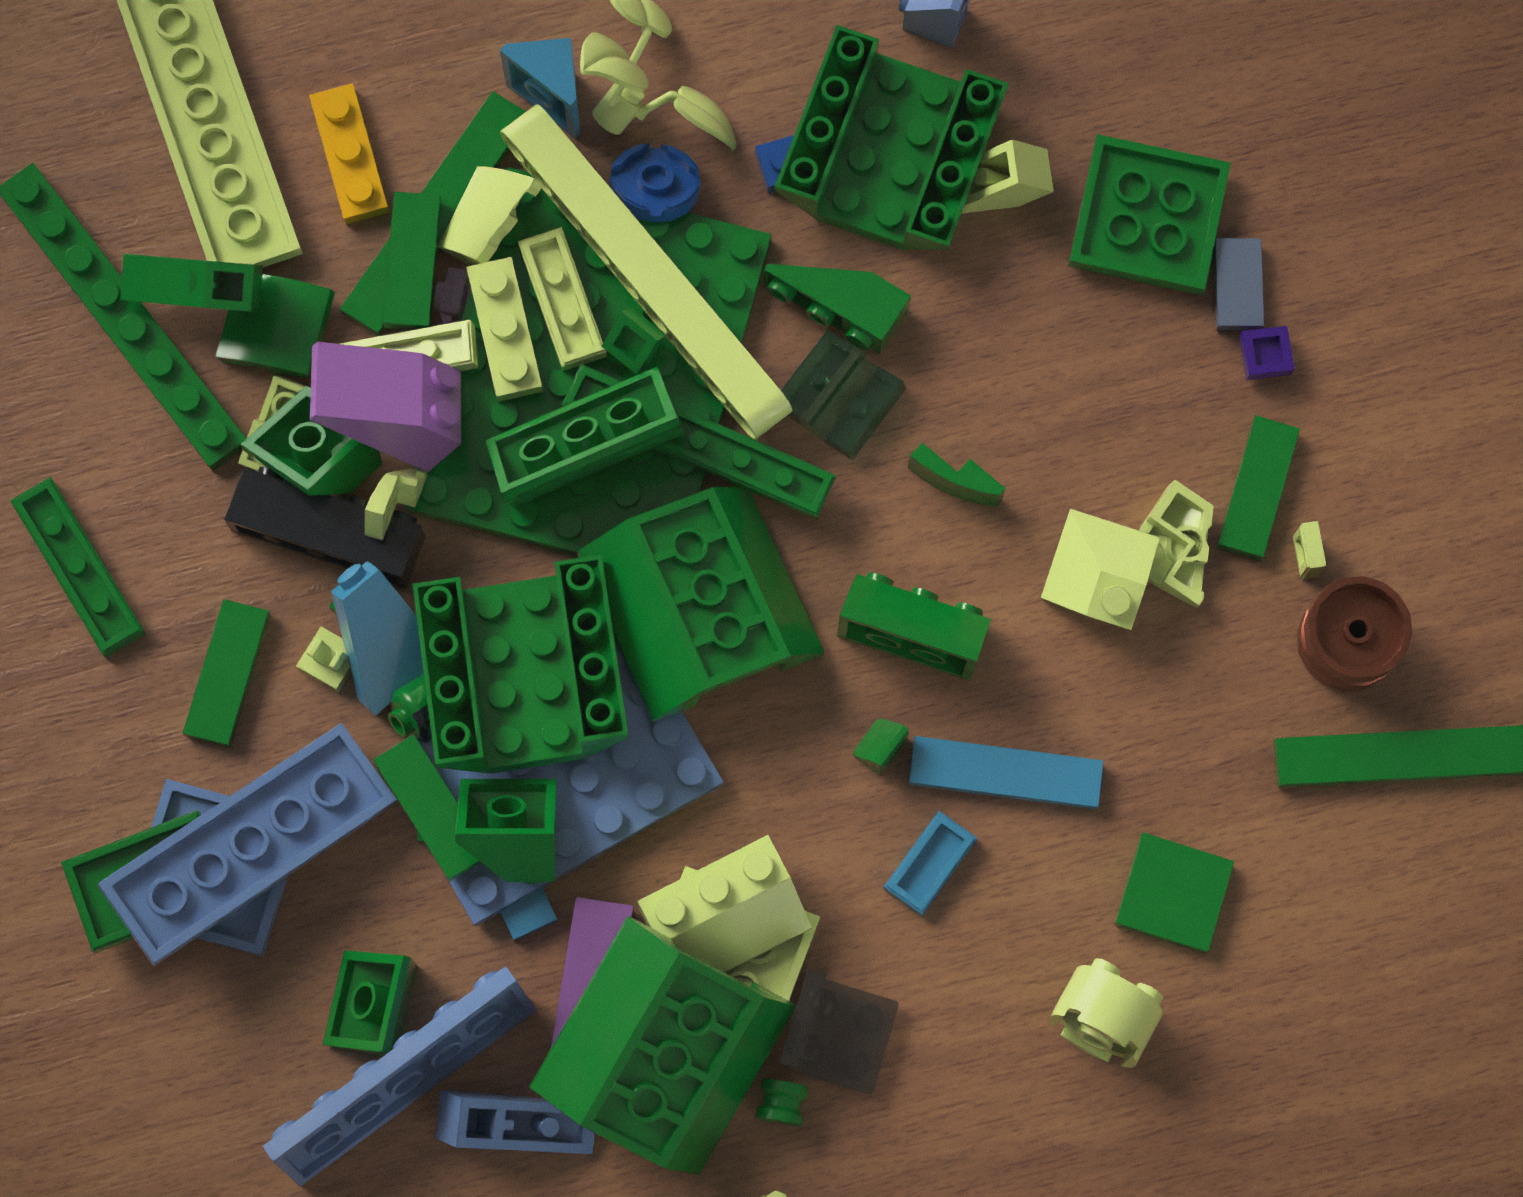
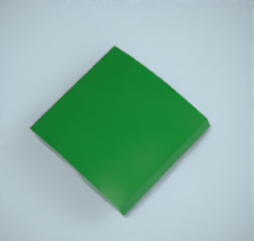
M262 274L260 311L228 310L215 357L226 364L263 367L276 375L311 378L312 346L317 342H322L335 292L329 288L302 281Z

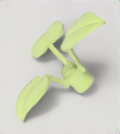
M610 0L613 7L623 17L641 26L642 35L630 59L626 51L619 44L600 33H590L583 42L580 56L581 75L599 76L614 82L613 86L592 111V115L598 124L610 133L620 135L634 117L643 121L651 111L665 103L672 102L675 109L684 118L725 143L733 153L736 149V140L727 116L713 100L699 91L687 86H681L678 93L669 91L645 106L643 105V91L648 87V79L643 70L636 64L652 32L667 38L672 32V25L664 10L652 0Z

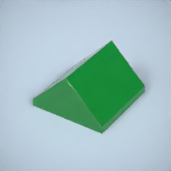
M344 950L323 1045L383 1057L393 1050L395 1042L403 1034L418 967L413 959L404 955Z

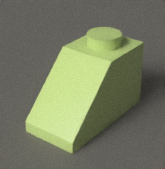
M1012 139L985 151L962 213L1020 207L1053 193L1048 150Z

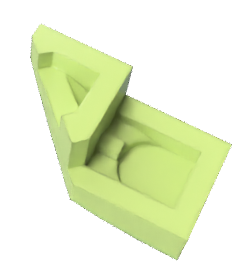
M412 468L388 472L383 476L365 508V536L383 540L397 503L416 507L427 478L426 471Z

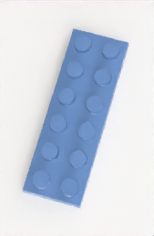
M340 723L99 882L98 888L154 967L396 804L397 799L345 726Z
M506 966L498 972L492 971L485 974L475 983L470 993L459 1001H450L440 1007L434 1014L432 1021L418 1031L413 1030L401 1036L395 1042L393 1050L381 1059L369 1061L358 1068L350 1082L339 1090H332L320 1096L314 1102L313 1109L297 1121H288L277 1128L272 1134V1139L263 1145V1148L271 1160L301 1187L536 1012V1008Z

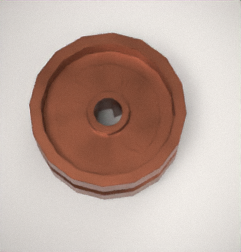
M1366 576L1344 577L1326 586L1302 616L1297 632L1299 656L1308 672L1323 685L1341 691L1365 690L1381 682L1407 653L1413 634L1410 612L1401 596L1384 582ZM1349 629L1355 631L1354 637L1350 634Z

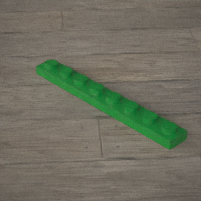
M32 162L0 185L1 198L211 471H214L242 450L241 443L247 438L145 306L137 301L120 300L121 275L35 164Z

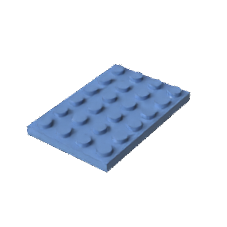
M616 640L615 647L629 738L586 759L493 774L436 768L432 740L425 743L419 742L457 803L460 779H556L555 881L718 789L724 783L682 711L652 723ZM480 863L449 883L472 924L476 927L501 913L500 911L553 882H539L536 884L505 882L483 863Z

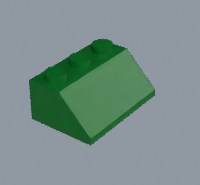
M869 572L866 577L856 574L839 616L837 637L968 681L971 680L991 621L990 618L982 616L983 611L980 608L958 602L956 607L939 602L938 595L922 588L913 587L910 592L893 586L894 581L881 574Z

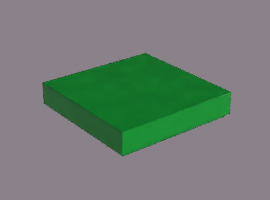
M1142 832L1114 925L1207 954L1234 861Z

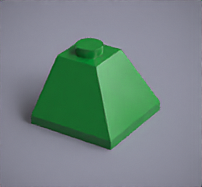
M307 385L241 443L243 451L309 496L350 494L382 465L379 450L310 420L311 388Z
M460 779L455 832L456 843L505 882H523L526 884L555 882L556 779Z

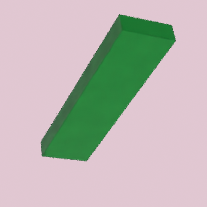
M49 477L10 500L102 655L107 658L144 636L146 632L54 480Z

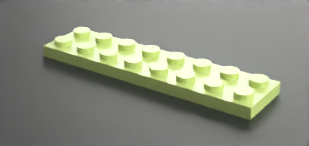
M117 0L207 261L263 265L264 268L303 254L214 1Z

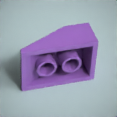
M317 342L312 346L310 420L429 472L461 444V371L423 353Z

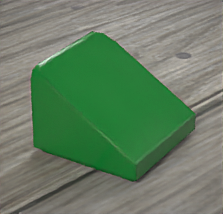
M883 718L878 719L854 749L853 756L878 775L882 774L906 743L909 729L900 723Z

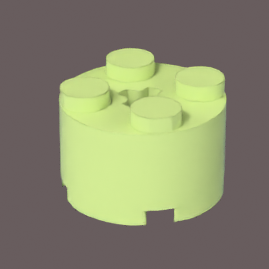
M1096 958L1091 966L1080 965L1075 969L1049 1017V1022L1052 1026L1058 1022L1065 1026L1060 1035L1084 1052L1106 1062H1109L1113 1054L1124 1058L1121 1064L1122 1067H1135L1163 1015L1162 1008L1160 1007L1163 996L1149 985L1143 983L1134 985L1120 977L1121 971L1115 965Z

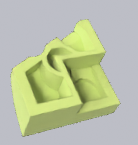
M477 166L437 247L467 265L488 262L497 250L501 240L517 223L518 219L515 209L523 194L529 192L536 197L543 184L532 177L512 171Z
M1174 480L1165 489L1139 528V531L1160 537L1148 582L1197 608L1204 599V592H1202L1204 566L1208 562L1209 546L1207 538L1208 529L1212 526L1214 506L1177 480Z

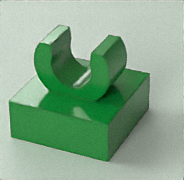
M629 307L621 312L602 347L638 375L647 368L665 339L666 334L634 308Z

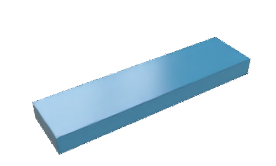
M915 736L908 785L1097 810L1099 806L1103 760Z

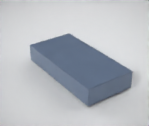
M1216 238L1213 248L1216 331L1263 329L1261 239Z

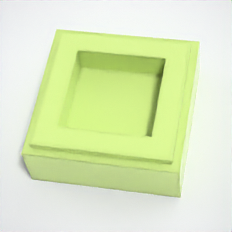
M1318 521L1302 523L1293 535L1299 574L1302 579L1316 578L1326 568Z

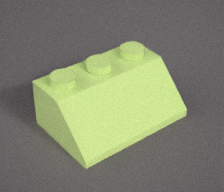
M769 835L637 901L647 926L668 936L676 948L724 973L812 929L791 877Z

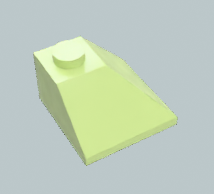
M1070 508L1041 598L1083 615L1132 630L1160 537Z

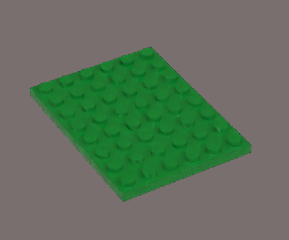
M507 167V171L532 177L528 172ZM541 188L536 197L529 192L523 194L515 209L518 219L517 223L501 240L497 250L488 262L512 257L543 392L500 402L497 401L471 289L461 321L471 320L475 325L478 368L461 371V444L427 472V478L416 507L406 505L405 509L411 514L578 557V550L623 521L701 492L707 472L654 449H649L517 507L511 506L504 500L485 440L562 408L561 404L580 367L562 371L520 252L518 241L562 227L603 343L621 312L629 307L634 308L656 326ZM687 213L672 221L650 222L637 219L735 337L743 344L772 234ZM665 337L649 365L641 373L658 367L674 405L720 424L725 407ZM607 350V357L584 364L621 382L636 376L634 372Z

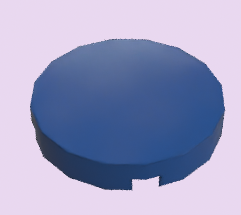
M639 144L623 151L613 162L609 179V187L634 217L650 222L672 221L687 214L697 203L701 183L698 166L688 154L673 146L661 144V149L649 148V144Z

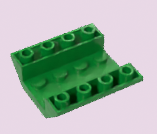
M836 25L774 190L817 221L898 249L948 250L1009 83L969 69H965L961 82L878 54V38Z
M712 487L631 517L577 552L579 558L602 555L614 638L652 723L696 706L701 695L777 665L780 671L783 672L821 657L825 653L751 492L741 487Z
M602 555L554 562L555 576L465 590L460 577L413 584L436 768L486 774L586 759L629 738Z
M627 915L531 1082L530 1088L580 1126L665 1169L699 1175L796 1005L754 982L751 986H748L676 948L668 936Z

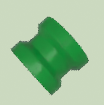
M762 1078L760 1090L763 1092L764 1097L762 1104L756 1108L755 1118L777 1124L802 1127L804 1116L800 1111L801 1102L807 1098L809 1087L787 1081Z

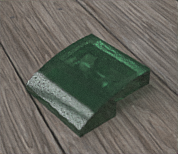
M826 330L781 391L793 410L787 416L820 440L853 460L907 388L903 380L867 360L861 349Z

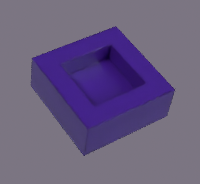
M1287 326L1241 332L1239 340L1246 380L1293 374L1295 369Z

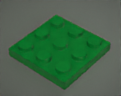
M1097 134L1068 267L1203 295L1231 162Z

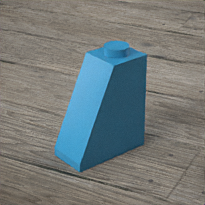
M366 561L362 566L356 564L348 568L338 578L337 582L339 585L331 591L357 698L365 708L376 716L392 702V694L396 689L424 674L416 614L381 571Z

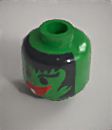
M424 674L393 692L392 702L390 703L392 712L388 714V719L392 728L399 736L410 737L414 734L419 742L425 743L432 740L425 679Z

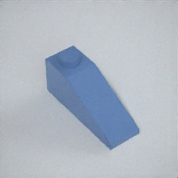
M440 1091L435 1139L458 1148L579 1154L593 1153L595 1133L580 1126L544 1098L476 1091Z

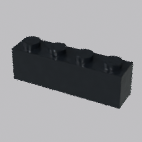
M259 467L258 472L243 468L224 518L232 532L346 569L356 564L362 566L368 561L378 568L390 583L404 588L408 586L425 540L422 526L416 524L418 519L399 510H394L383 540L365 536V508L368 504L367 500L348 495L346 500L330 495L309 496L266 467Z

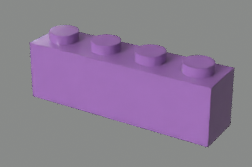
M576 897L551 1048L627 915L634 918V906Z

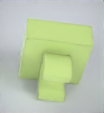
M320 626L296 667L299 671L339 693L351 673L344 642L341 637Z

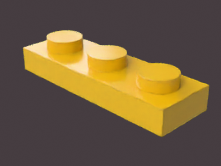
M353 83L309 95L345 224L390 213Z

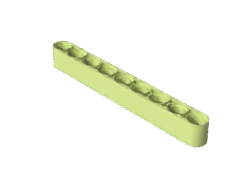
M534 105L500 131L503 141L532 178L543 184L542 190L655 325L666 334V338L752 439L756 440L793 411L789 401L778 386L540 105Z

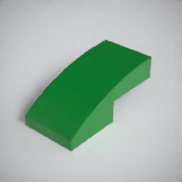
M923 442L910 455L909 470L932 486L952 496L996 507L1003 499L1006 488L971 459L957 472Z

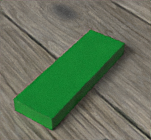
M394 192L382 320L384 328L416 330L427 328L431 325L441 211L440 194Z
M1255 415L1216 548L1259 561L1263 559L1300 428Z
M223 599L183 729L184 736L231 748L271 615L268 610Z
M414 734L373 759L378 770L449 882L481 863L456 843L455 832L458 803Z

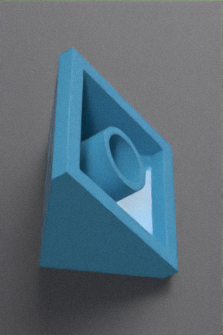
M571 38L505 44L500 49L506 86L531 106L540 105L562 130L576 139L581 133Z

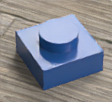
M794 135L755 146V155L768 193L776 191L774 187Z

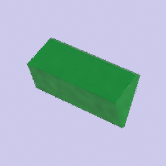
M655 367L485 441L501 494L506 502L513 507H517L686 434L661 373L658 367Z

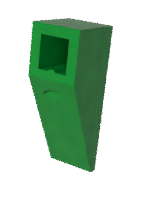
M123 254L120 300L259 312L263 265Z
M767 264L764 268V285L768 286L767 291L774 298L785 304H790L791 301L807 310L806 315L812 321L826 328L830 325L836 327L846 334L845 338L849 343L863 351L872 349L881 354L909 311L911 295L873 272Z

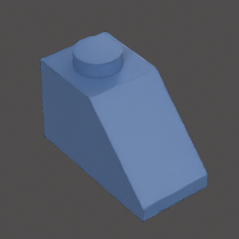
M901 0L898 11L904 12L902 29L953 48L969 10L970 0Z

